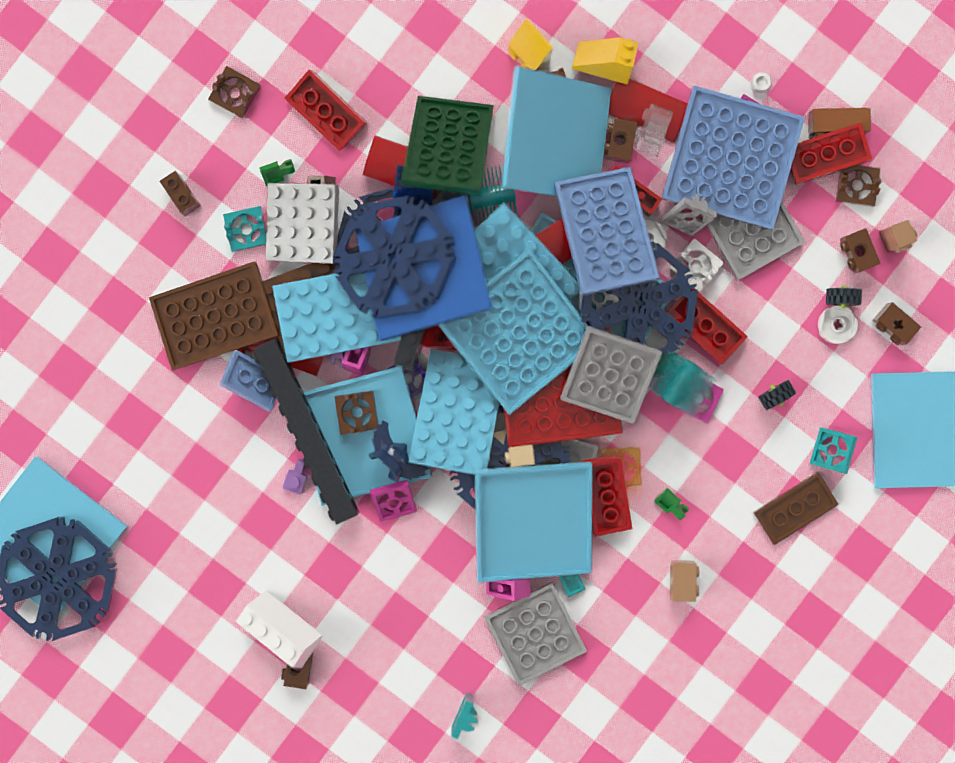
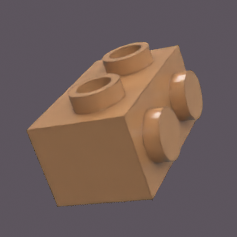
M909 219L879 231L887 252L893 250L895 253L912 248L911 243L917 241V232L911 226Z
M670 560V599L672 601L696 602V597L699 596V585H696V577H699L700 573L696 562Z

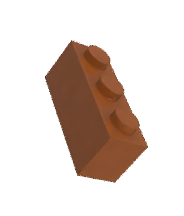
M871 108L812 109L808 112L809 135L817 137L860 122L864 133L867 134L871 131Z

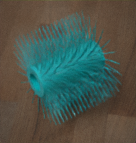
M500 165L501 184L495 166L498 184L496 185L491 166L492 186L487 167L490 186L488 187L484 171L486 186H483L482 181L480 195L469 194L477 227L478 222L475 209H478L480 224L482 222L479 208L482 209L485 220L483 207L486 208L488 218L487 207L490 208V213L492 214V206L495 211V205L499 208L500 204L505 203L508 206L509 203V207L513 211L511 203L513 202L515 214L518 216L515 190L502 187L503 175Z
M673 352V356L668 364L665 358V366L663 365L664 374L661 365V372L657 375V379L653 382L651 389L653 391L652 387H654V392L656 391V394H660L659 397H662V400L667 401L668 404L679 407L685 412L687 408L689 414L691 406L693 410L695 405H698V394L702 387L705 395V386L708 392L707 383L710 378L712 383L714 382L713 376L711 377L709 373L703 371L700 366L689 359H684L681 355L679 357L678 353L675 355V352Z

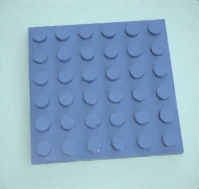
M694 85L661 198L678 204L684 198L691 200L698 194L699 200L705 197L708 208L716 211V215L773 230L805 117Z

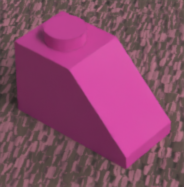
M371 347L346 351L342 361L344 370L363 376L370 357Z
M530 578L486 582L487 595L512 601L530 596Z

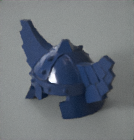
M383 420L381 425L378 424L372 439L374 452L368 454L369 458L372 460L377 458L382 464L386 465L390 469L388 478L394 482H398L400 477L412 480V478H419V476L424 475L425 470L429 469L428 466L409 463L407 445L392 441L388 430L389 423Z

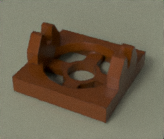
M226 66L222 74L216 77L217 81L212 85L213 90L208 100L243 119L261 85ZM230 78H238L235 85L228 86L224 84ZM244 82L248 87L246 95L243 94L241 89ZM220 88L227 92L228 99L226 103L223 102L220 96ZM232 88L240 90V95L237 98L230 96L229 92ZM242 100L241 105L231 106L234 101Z
M858 165L840 171L836 202L874 207L876 196L881 189L879 188L882 182L881 178H879L880 168ZM856 171L855 178L847 181L848 174ZM863 172L870 177L872 184L864 182L862 179ZM854 180L861 181V190L853 189L852 183ZM846 187H849L853 192L852 198L846 193ZM864 189L871 190L867 197L859 199L860 192Z
M373 390L334 396L340 435L365 432L377 428L378 418ZM358 398L365 400L370 407L363 408L359 405ZM352 399L353 406L350 410L343 411L345 403ZM354 407L362 409L361 417L356 418L352 415ZM371 413L369 421L362 426L361 419L365 414ZM350 416L354 419L356 427L349 425L344 420V417Z

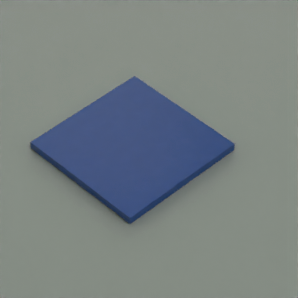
M465 195L430 206L453 236L450 239L455 241V244L449 245L448 250L456 251L454 255L456 257L438 300L432 294L431 296L434 298L435 303H431L429 299L425 300L426 310L418 305L422 312L382 319L374 318L380 341L493 309L469 204ZM400 216L381 221L391 236ZM422 218L412 243L437 238L438 231L429 218ZM356 229L360 252L375 250L362 230ZM395 253L394 255H390V258L393 261L394 259L397 260L398 256H396ZM441 261L415 264L413 267L427 285H431L434 283L439 272ZM376 271L365 273L368 289ZM397 278L385 303V306L388 308L406 305L410 301L409 295Z

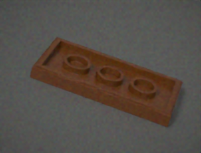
M816 472L753 513L772 544L775 545L839 504L820 473Z

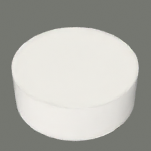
M763 72L757 73L751 80L752 89L758 93L767 91L771 86L770 76Z

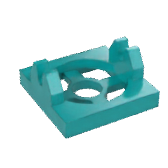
M261 206L223 214L224 229L227 233L226 237L229 241L231 252L266 245L267 230ZM247 215L255 217L258 224L248 222ZM241 216L242 223L239 228L232 229L234 221ZM244 224H250L252 227V231L248 235L243 234L241 231ZM260 230L259 237L252 241L251 236L254 231ZM241 234L246 238V243L239 242L233 235Z
M820 427L809 464L847 474L858 437ZM833 436L831 443L823 445V442L827 438ZM840 438L846 443L847 451L840 449L838 445ZM831 445L837 447V453L833 456L828 454V448ZM820 450L825 451L827 455L826 463L821 458ZM837 456L845 457L841 463L832 465L834 458Z
M465 694L451 726V737L457 740L462 730L466 732L474 731L475 728L469 723L477 724L478 722L474 716L477 715V711L473 707L472 694Z

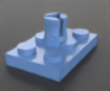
M237 350L233 351L219 385L268 412L273 410L276 399L273 398L270 392L272 387L269 381H266L262 375L263 368L261 364H258L254 359Z

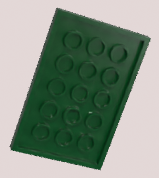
M418 96L401 185L480 195L494 105Z

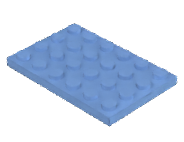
M631 167L554 183L582 296L659 279Z

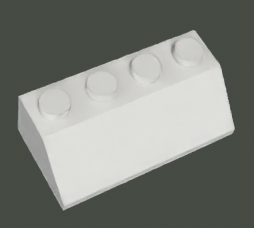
M264 591L250 602L236 620V623L292 668H302L324 636L268 591Z

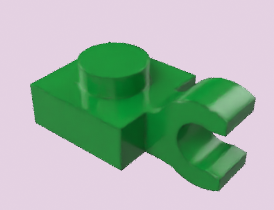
M291 159L284 161L280 166L276 161L259 167L266 187L268 183L284 181V175L295 172Z
M668 488L654 499V502L667 514L672 512L679 520H682L686 516L685 513L689 511L686 505L680 504L681 499Z

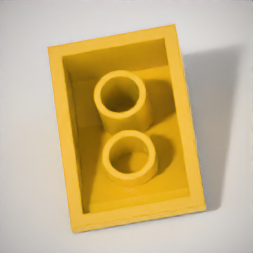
M526 18L508 43V54L514 60L518 59L522 64L521 67L540 71L550 62L554 47Z
M621 37L581 41L577 46L572 69L628 84L639 42Z

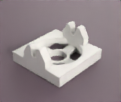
M695 238L677 258L682 264L683 260L689 263L688 267L691 272H687L685 275L700 272L704 276V278L699 280L691 278L688 280L690 285L697 284L695 289H698V292L712 279L724 263ZM693 251L702 252L699 258H692L688 255ZM707 257L711 263L710 272L704 268L703 261ZM692 261H700L701 269L699 271H694L691 268ZM671 265L670 269L677 274V270Z

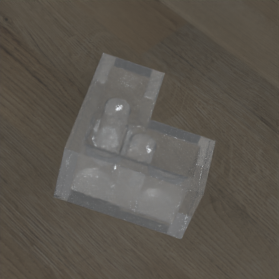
M653 104L650 105L649 109L645 108L642 116L644 123L642 127L638 126L634 142L637 143L636 149L658 157L665 140V133L672 118V111Z

